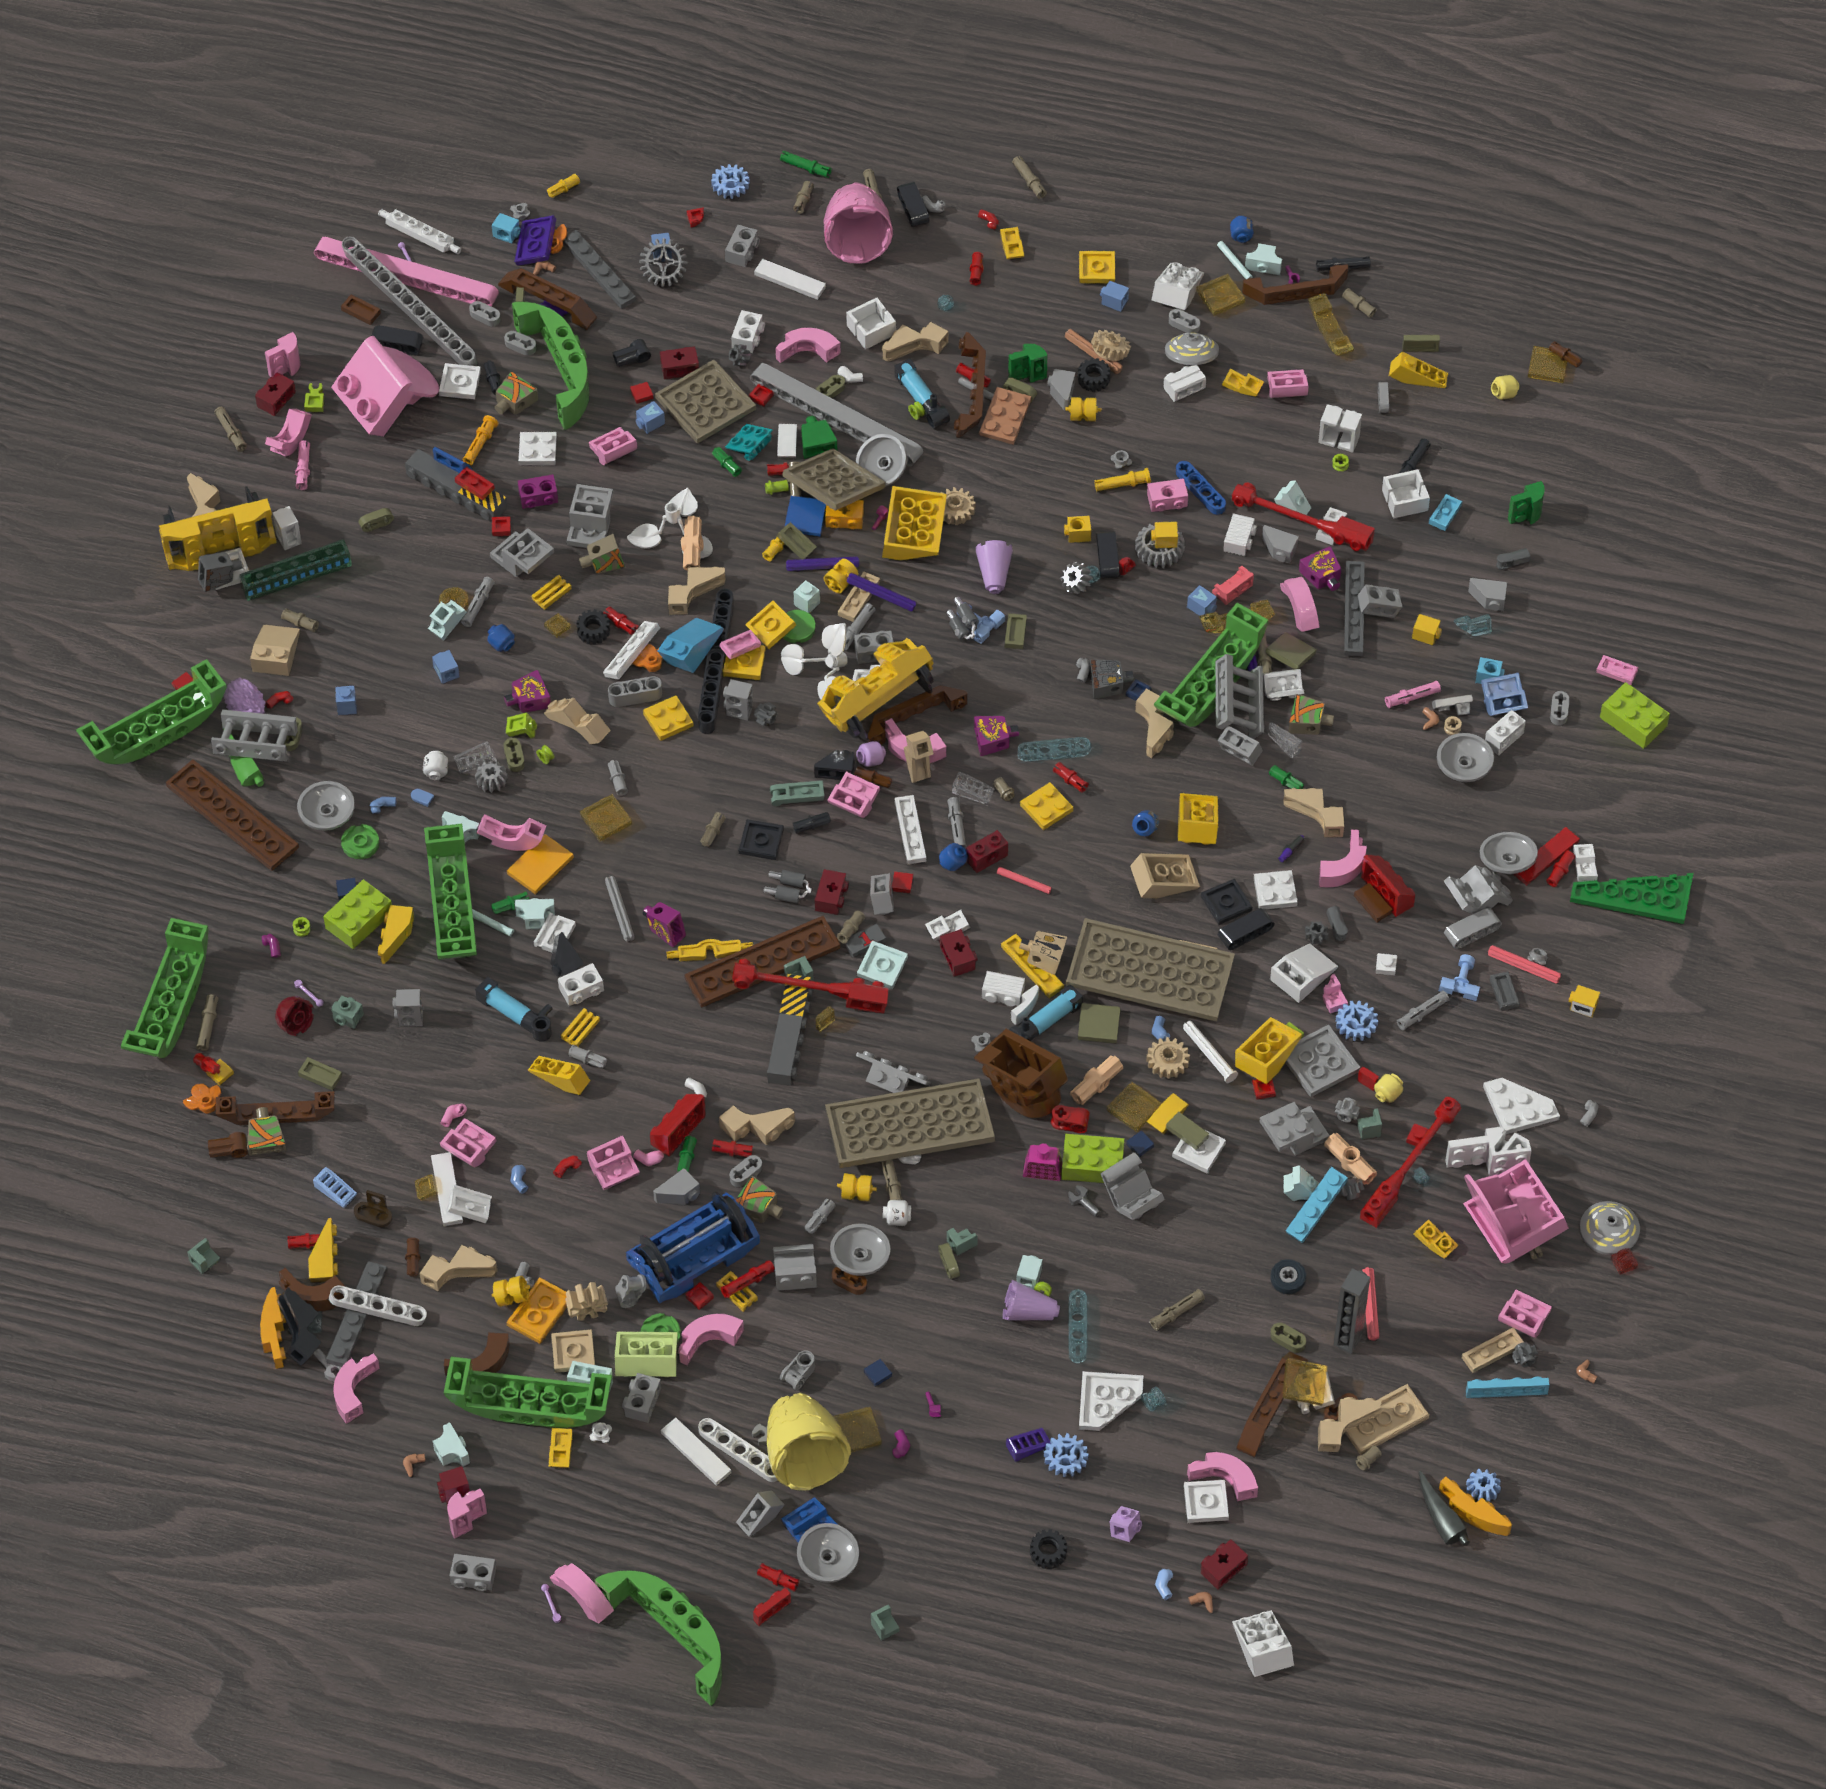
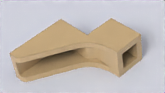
M932 322L927 327H924L920 333L902 325L898 330L894 331L892 338L884 343L882 347L883 360L892 361L917 350H930L939 354L948 344V331Z
M190 473L187 476L189 491L197 505V510L192 517L216 511L214 507L220 502L219 490L214 485L204 482L201 477H196Z
M688 568L687 586H669V614H688L689 604L695 597L724 585L725 568Z
M1146 688L1136 700L1135 712L1142 715L1148 722L1146 754L1152 758L1156 753H1160L1164 743L1173 737L1174 731L1173 722L1163 717L1164 713L1154 707V703L1160 696Z
M575 698L554 700L544 712L549 719L579 732L589 744L600 743L611 731L598 714H587Z
M924 731L906 736L908 746L903 748L911 782L915 783L931 778L929 756L934 753L930 737Z
M1284 789V805L1317 820L1323 828L1324 837H1343V807L1324 808L1322 789Z
M732 1106L719 1117L720 1128L734 1141L744 1138L751 1131L765 1145L770 1141H775L780 1133L785 1129H790L795 1122V1112L791 1108L749 1115Z
M461 1245L450 1263L442 1257L438 1258L432 1255L420 1272L421 1283L439 1291L447 1281L453 1278L493 1277L497 1273V1264L492 1257L484 1256L472 1247L467 1248Z
M1346 1397L1340 1399L1338 1421L1333 1419L1320 1421L1318 1427V1451L1339 1452L1342 1435L1347 1430L1377 1417L1381 1408V1401H1377L1374 1398L1356 1400L1353 1397Z

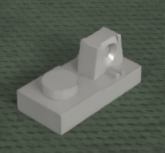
M1472 695L1434 700L1432 706L1433 709H1438L1439 712L1450 710V707L1455 705L1458 716L1470 713V702L1473 699Z

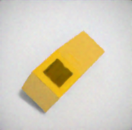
M1402 351L1391 362L1389 376L1406 384L1446 388L1448 373Z
M390 905L389 912L385 913L384 923L386 927L382 928L381 940L383 942L382 945L379 944L378 956H381L382 964H385L410 936L414 922L413 907Z
M538 1056L528 1069L530 1073L565 1092L580 1095L590 1082L581 1065Z
M328 1218L308 1258L310 1282H326L335 1275H338V1263H334V1256L338 1255L337 1243L334 1244L333 1236H337V1225L333 1224L331 1218Z

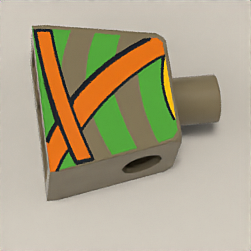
M510 372L496 391L498 404L494 408L499 414H503L506 410L513 414H518L538 401L537 388L513 372Z
M614 534L587 546L589 555L579 558L582 569L593 565L597 574L625 568Z
M1296 694L1289 722V733L1318 735L1321 725H1333L1334 715L1324 714L1325 704L1323 702Z
M266 1107L256 1109L257 1118L250 1119L248 1125L247 1149L249 1156L286 1151L285 1141L277 1116H269L268 1108Z
M751 1176L736 1199L737 1203L741 1204L745 1209L746 1215L755 1222L764 1223L769 1215L779 1219L783 1213V1208L776 1205V1192L753 1176Z

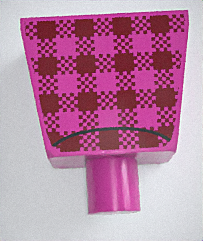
M1047 1144L1030 1145L1025 1158L1023 1177L1060 1181L1063 1162L1059 1149L1049 1147Z

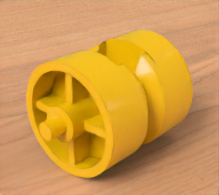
M1071 397V405L1065 407V411L1071 413L1070 421H1081L1084 418L1085 421L1096 422V413L1102 410V408L1096 406V398H1086L1083 401L1082 398Z
M841 559L833 569L824 575L823 579L830 590L840 594L848 587L847 578L849 574L854 573L858 575V570L847 559Z
M844 1173L843 1182L841 1184L837 1183V1187L842 1190V1199L851 1200L857 1196L858 1200L869 1202L871 1193L877 1191V1187L872 1185V1176L861 1175L859 1178H856L853 1174Z
M522 1275L510 1278L509 1282L506 1279L495 1281L493 1283L492 1297L495 1298L499 1307L512 1305L513 1301L515 1303L525 1302L529 1299L530 1285H527Z

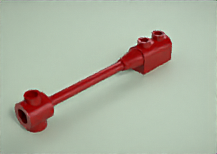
M1248 482L1243 485L1237 484L1233 491L1232 501H1234L1236 506L1242 507L1244 505L1250 507L1255 503L1311 524L1331 536L1336 544L1346 543L1355 551L1360 549L1367 551L1373 543L1375 528L1341 516L1337 522L1318 520L1257 497L1255 486Z
M740 959L739 963L735 962L732 982L739 989H747L755 980L828 991V993L846 999V1008L884 1014L887 1006L888 988L884 987V983L880 981H875L872 985L865 984L864 979L855 978L853 982L827 984L757 972L755 966L750 965V961L747 959Z
M1448 1096L1443 1099L1434 1112L1437 1118L1400 1169L1380 1184L1361 1210L1360 1219L1375 1228L1380 1225L1397 1202L1399 1189L1407 1171L1441 1125L1451 1124L1461 1110V1105L1457 1100Z

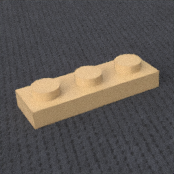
M863 572L860 576L878 585L880 583V578ZM854 586L838 610V616L854 622L872 594Z
M1511 1328L1463 1353L1462 1359L1471 1372L1474 1373L1515 1351V1346L1522 1343L1523 1340L1516 1330Z

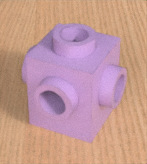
M1123 1506L1112 1515L1109 1521L1111 1537L1130 1542L1142 1527L1139 1511Z

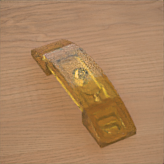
M1326 294L1309 298L1308 301L1319 330L1334 354L1340 356L1354 351L1348 336H1344L1332 313V306Z
M1268 599L1251 603L1250 608H1248L1266 619H1270L1275 615ZM1217 612L1200 615L1199 619L1205 632L1222 633L1226 628L1228 613L1218 615Z

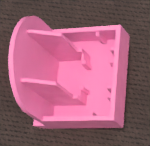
M375 336L368 337L361 344L331 387L368 434L383 437L407 404L413 405L420 398L434 397L439 392V385L436 379L422 364L397 349L382 346Z
M1526 1159L1499 1175L1496 1174L1476 1181L1469 1174L1464 1176L1472 1199L1463 1204L1501 1263H1510L1569 1229L1563 1214Z

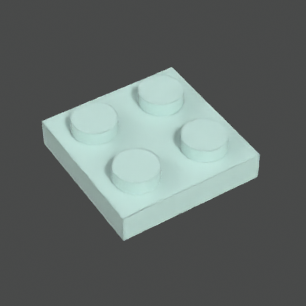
M872 941L857 971V976L872 982H883L885 987L893 989L906 963L908 954Z

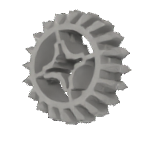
M665 238L662 239V244L656 239L655 246L652 242H649L651 249L644 247V251L647 254L641 253L640 255L642 258H645V260H639L640 264H645V266L640 267V270H646L643 274L644 277L650 275L648 282L655 279V286H657L658 281H661V287H664L665 281H667L668 286H671V280L675 283L678 282L676 276L679 278L683 277L680 271L686 272V268L682 266L687 265V261H682V259H685L687 256L686 254L680 255L684 249L680 248L677 250L678 243L674 247L671 246L673 241L671 239L668 244H665ZM661 249L660 257L649 259L654 251ZM666 249L672 251L676 255L677 260L670 259L667 256ZM663 254L665 262L669 263L664 266V271L662 264L658 262L663 258ZM649 265L658 267L660 269V276L656 275ZM678 266L673 274L666 276L667 268Z
M1149 523L1148 528L1143 527L1142 531H1139L1138 537L1135 540V550L1138 558H1142V562H1147L1148 566L1154 564L1155 568L1158 565L1164 568L1166 564L1171 567L1172 562L1177 563L1178 559H1181L1185 550V540L1182 532H1178L1177 548H1155V541H1150L1151 530H1154L1155 526Z

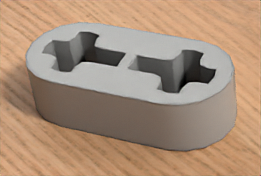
M480 301L470 304L469 310L472 318L491 327L497 326L500 323V312L497 309Z
M1179 309L1170 311L1169 324L1186 333L1199 332L1200 320L1197 317Z
M509 331L505 334V345L509 349L527 356L536 352V342L534 339L516 331Z
M1378 382L1379 413L1389 412L1388 382Z
M1558 691L1553 694L1550 720L1555 725H1563L1567 721L1569 695L1566 692ZM1559 699H1562V705H1558ZM1557 712H1561V718L1557 717Z
M751 1155L735 1166L729 1174L731 1184L735 1187H742L747 1184L751 1176H757L762 1171V1160L760 1157ZM752 1163L754 1165L757 1163V1167H750V1164ZM735 1175H737V1176H741V1175H742V1179H740V1178H736V1179H735Z

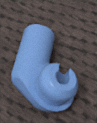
M515 1165L512 1168L510 1181L523 1194L528 1190V1186L522 1180L526 1168L523 1165Z

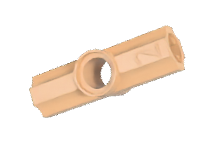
M688 516L685 519L684 537L681 538V547L684 552L683 568L687 571L688 568L700 567V552L704 548L701 536L702 520L700 517Z
M1110 1056L1099 1067L1090 1069L1085 1075L1084 1080L1070 1092L1074 1101L1077 1104L1083 1105L1096 1092L1101 1093L1109 1085L1110 1080L1123 1069L1122 1063L1116 1056Z
M1333 1133L1325 1141L1324 1146L1341 1162L1343 1169L1351 1171L1360 1181L1362 1180L1364 1185H1368L1377 1176V1172L1360 1156V1151L1356 1147L1350 1146L1338 1133Z

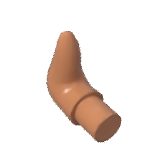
M548 261L536 262L533 274L537 275L542 268L554 272L556 266Z
M1425 707L1422 713L1430 720L1424 725L1423 730L1433 727L1439 722L1438 715L1428 707Z
M1587 1359L1577 1367V1374L1584 1380L1595 1383L1597 1376L1586 1370L1590 1364Z
M411 1454L404 1458L403 1465L409 1477L413 1475L412 1464L425 1462L424 1454Z
M1200 1592L1188 1597L1191 1605L1205 1602L1207 1610L1210 1613L1213 1612L1212 1596L1210 1593Z

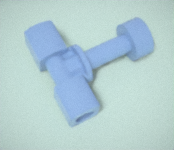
M996 610L989 618L987 616L980 617L975 613L979 623L974 631L975 636L973 639L982 644L990 636L991 629H997L1005 622V615L999 610Z
M1466 954L1461 955L1458 963L1461 967L1459 977H1455L1454 980L1442 977L1439 991L1443 990L1451 995L1453 991L1464 994L1463 998L1476 1001L1480 987L1469 984V981L1466 979L1468 971L1474 967L1475 958Z

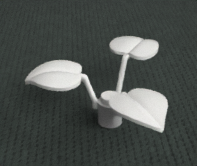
M689 488L675 495L665 505L666 515L662 516L663 520L659 530L653 524H643L634 529L627 536V539L637 547L653 548L661 542L659 534L662 533L666 520L671 524L679 523L684 534L681 516H690L698 509L697 501ZM703 535L701 536L704 548L700 552V559L708 557L713 552L711 542Z
M846 623L829 625L823 630L822 643L829 653L826 658L803 659L804 650L797 644L787 645L781 652L783 666L791 675H798L802 672L803 662L825 661L828 667L833 668L832 671L825 675V681L818 683L820 699H822L827 687L832 684V680L836 678L831 675L839 671V667H844L847 664L848 659L843 652L846 641Z

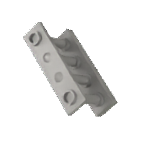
M1226 654L1215 661L1216 728L1224 729L1233 723L1248 728L1249 737L1254 739L1264 733L1263 666H1258L1249 672L1233 666V656ZM1233 674L1248 679L1249 688L1234 683ZM1233 691L1248 695L1249 704L1235 700L1233 698ZM1233 707L1249 712V721L1234 716Z
M222 710L221 720L224 731L221 738L212 737L211 739L213 754L287 761V751L284 743L287 735L296 736L297 734L296 717ZM232 729L243 730L239 740L229 739ZM251 731L261 732L258 742L247 741ZM269 733L279 734L276 744L265 743Z

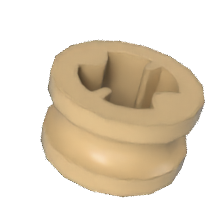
M1453 716L1448 717L1445 720V732L1448 735L1460 733L1461 720Z

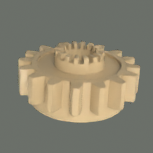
M1099 330L1094 333L1091 341L1095 353L1110 361H1119L1127 357L1131 348L1130 342L1125 341V337H1120L1119 333L1115 334L1113 331L1110 333L1107 330H1104V332Z
M953 487V491L946 489L947 497L943 521H946L948 524H964L965 521L971 519V515L975 514L974 497L969 496V491L963 493V488L959 491H956L955 487Z
M1167 1037L1164 1042L1160 1038L1158 1044L1153 1042L1152 1048H1148V1068H1152L1153 1074L1157 1073L1160 1078L1167 1077V1079H1170V1077H1178V1074L1184 1073V1068H1188L1190 1059L1188 1048H1183V1042L1177 1044L1176 1038L1170 1041L1169 1037Z

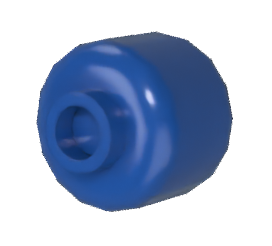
M1238 216L1231 221L1230 231L1232 239L1244 243L1253 237V223L1250 218Z
M504 624L493 625L488 630L487 641L497 651L506 652L514 645L515 635Z
M1150 810L1141 811L1132 821L1133 830L1140 836L1146 837L1151 835L1159 827L1158 816Z
M958 843L949 844L939 854L941 866L949 871L959 869L967 862L968 858L965 848Z

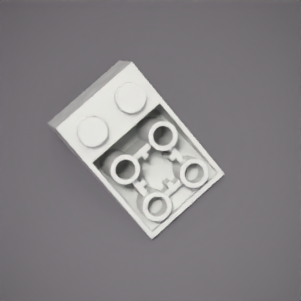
M1170 263L1155 281L1152 301L1186 310L1195 295L1204 272L1199 271L1197 268L1184 267L1180 263Z
M1309 943L1285 955L1271 967L1270 980L1299 1003L1330 976L1338 966Z
M1272 1610L1232 1621L1247 1664L1254 1677L1294 1666L1291 1644Z

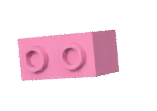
M1184 479L1148 484L1147 496L1151 512L1181 509L1188 506V493Z

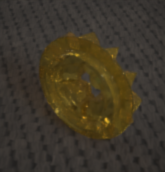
M448 588L439 596V604L440 602L447 604L451 601V598L453 600L457 599L456 604L463 609L465 606H468V594L461 588Z

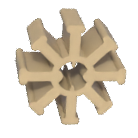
M590 1282L588 1287L583 1289L582 1284H578L575 1286L576 1291L568 1290L566 1292L567 1298L565 1300L571 1318L577 1316L579 1321H583L587 1314H590L591 1318H597V1312L605 1313L607 1311L606 1305H608L603 1285L596 1287L595 1282Z

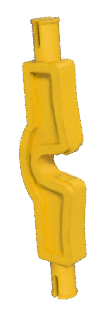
M706 939L694 945L678 946V950L666 951L667 959L679 958V961L705 960L706 951L711 949L714 951L715 957L720 959L752 946L753 942L741 943L740 940L719 941L716 939Z

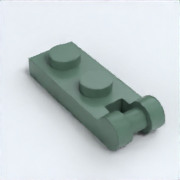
M823 780L772 785L770 787V793L773 795L771 804L773 806H780L786 803L824 800Z

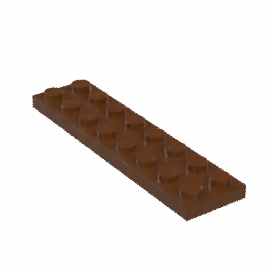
M193 759L165 782L166 787L271 871L299 848V844Z
M821 916L684 974V978L702 1008L744 990L736 988L734 982H732L735 962L739 963L740 959L749 960L750 965H754L757 972L780 975L784 973L785 964L803 956L810 962L840 949V943L825 917ZM755 980L749 987L759 984L763 981Z

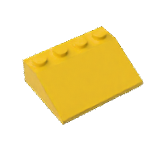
M892 486L882 558L906 560L938 555L947 494Z

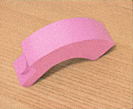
M800 328L792 330L785 334V342H781L776 347V359L781 363L795 353L811 351L818 354L825 362H828L840 354V342L833 335L821 329Z
M289 409L285 424L280 433L275 437H267L265 444L271 446L270 451L283 456L291 455L297 449L299 442L304 438L312 414L298 409Z
M1303 577L1287 579L1284 583H1280L1281 591L1288 596L1292 604L1297 628L1302 632L1319 628L1315 603Z
M891 718L885 721L888 749L896 757L906 761L903 748L908 746L906 736ZM937 733L929 736L934 753L929 756L930 763L945 758L946 745Z
M484 815L477 833L491 839V844L507 850L524 851L536 847L541 842L546 825L529 818L523 825L512 826Z
M1351 830L1350 852L1345 858L1338 861L1320 862V887H1338L1347 884L1362 871L1363 857L1366 855L1367 846H1362L1363 839L1359 837V830Z
M710 1314L690 1323L682 1332V1344L678 1350L680 1363L688 1365L697 1348L709 1340H721L735 1346L744 1331L743 1320L726 1314Z
M374 1353L363 1357L357 1364L353 1359H350L342 1366L335 1378L334 1397L336 1407L346 1424L363 1414L362 1404L355 1396L354 1389L362 1379L380 1369L378 1359Z
M1219 1452L1206 1453L1205 1461H1194L1188 1464L1187 1475L1189 1481L1212 1476L1221 1477L1232 1485L1237 1501L1257 1497L1258 1486L1252 1471L1244 1462L1232 1455Z
M571 1563L568 1566L559 1567L550 1577L553 1584L565 1589L577 1600L589 1619L600 1623L614 1611L598 1586L574 1564Z

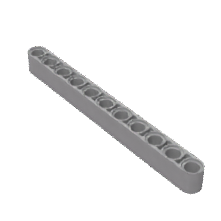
M346 237L342 241L345 256L459 365L477 366V358L473 349L357 239Z
M761 363L750 376L751 381L756 386L760 384L774 391L775 396L820 420H826L828 424L862 442L878 434H889L898 438L905 446L907 452V466H913L923 454L922 447L914 441L768 364Z

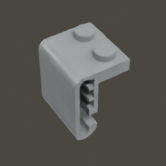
M1136 1153L1130 1154L1101 1173L1115 1209L1132 1220L1140 1218L1143 1213L1157 1207L1159 1203L1165 1200L1161 1192L1152 1188L1146 1171L1139 1168L1138 1165L1142 1162Z
M813 1244L773 1247L777 1291L817 1288Z

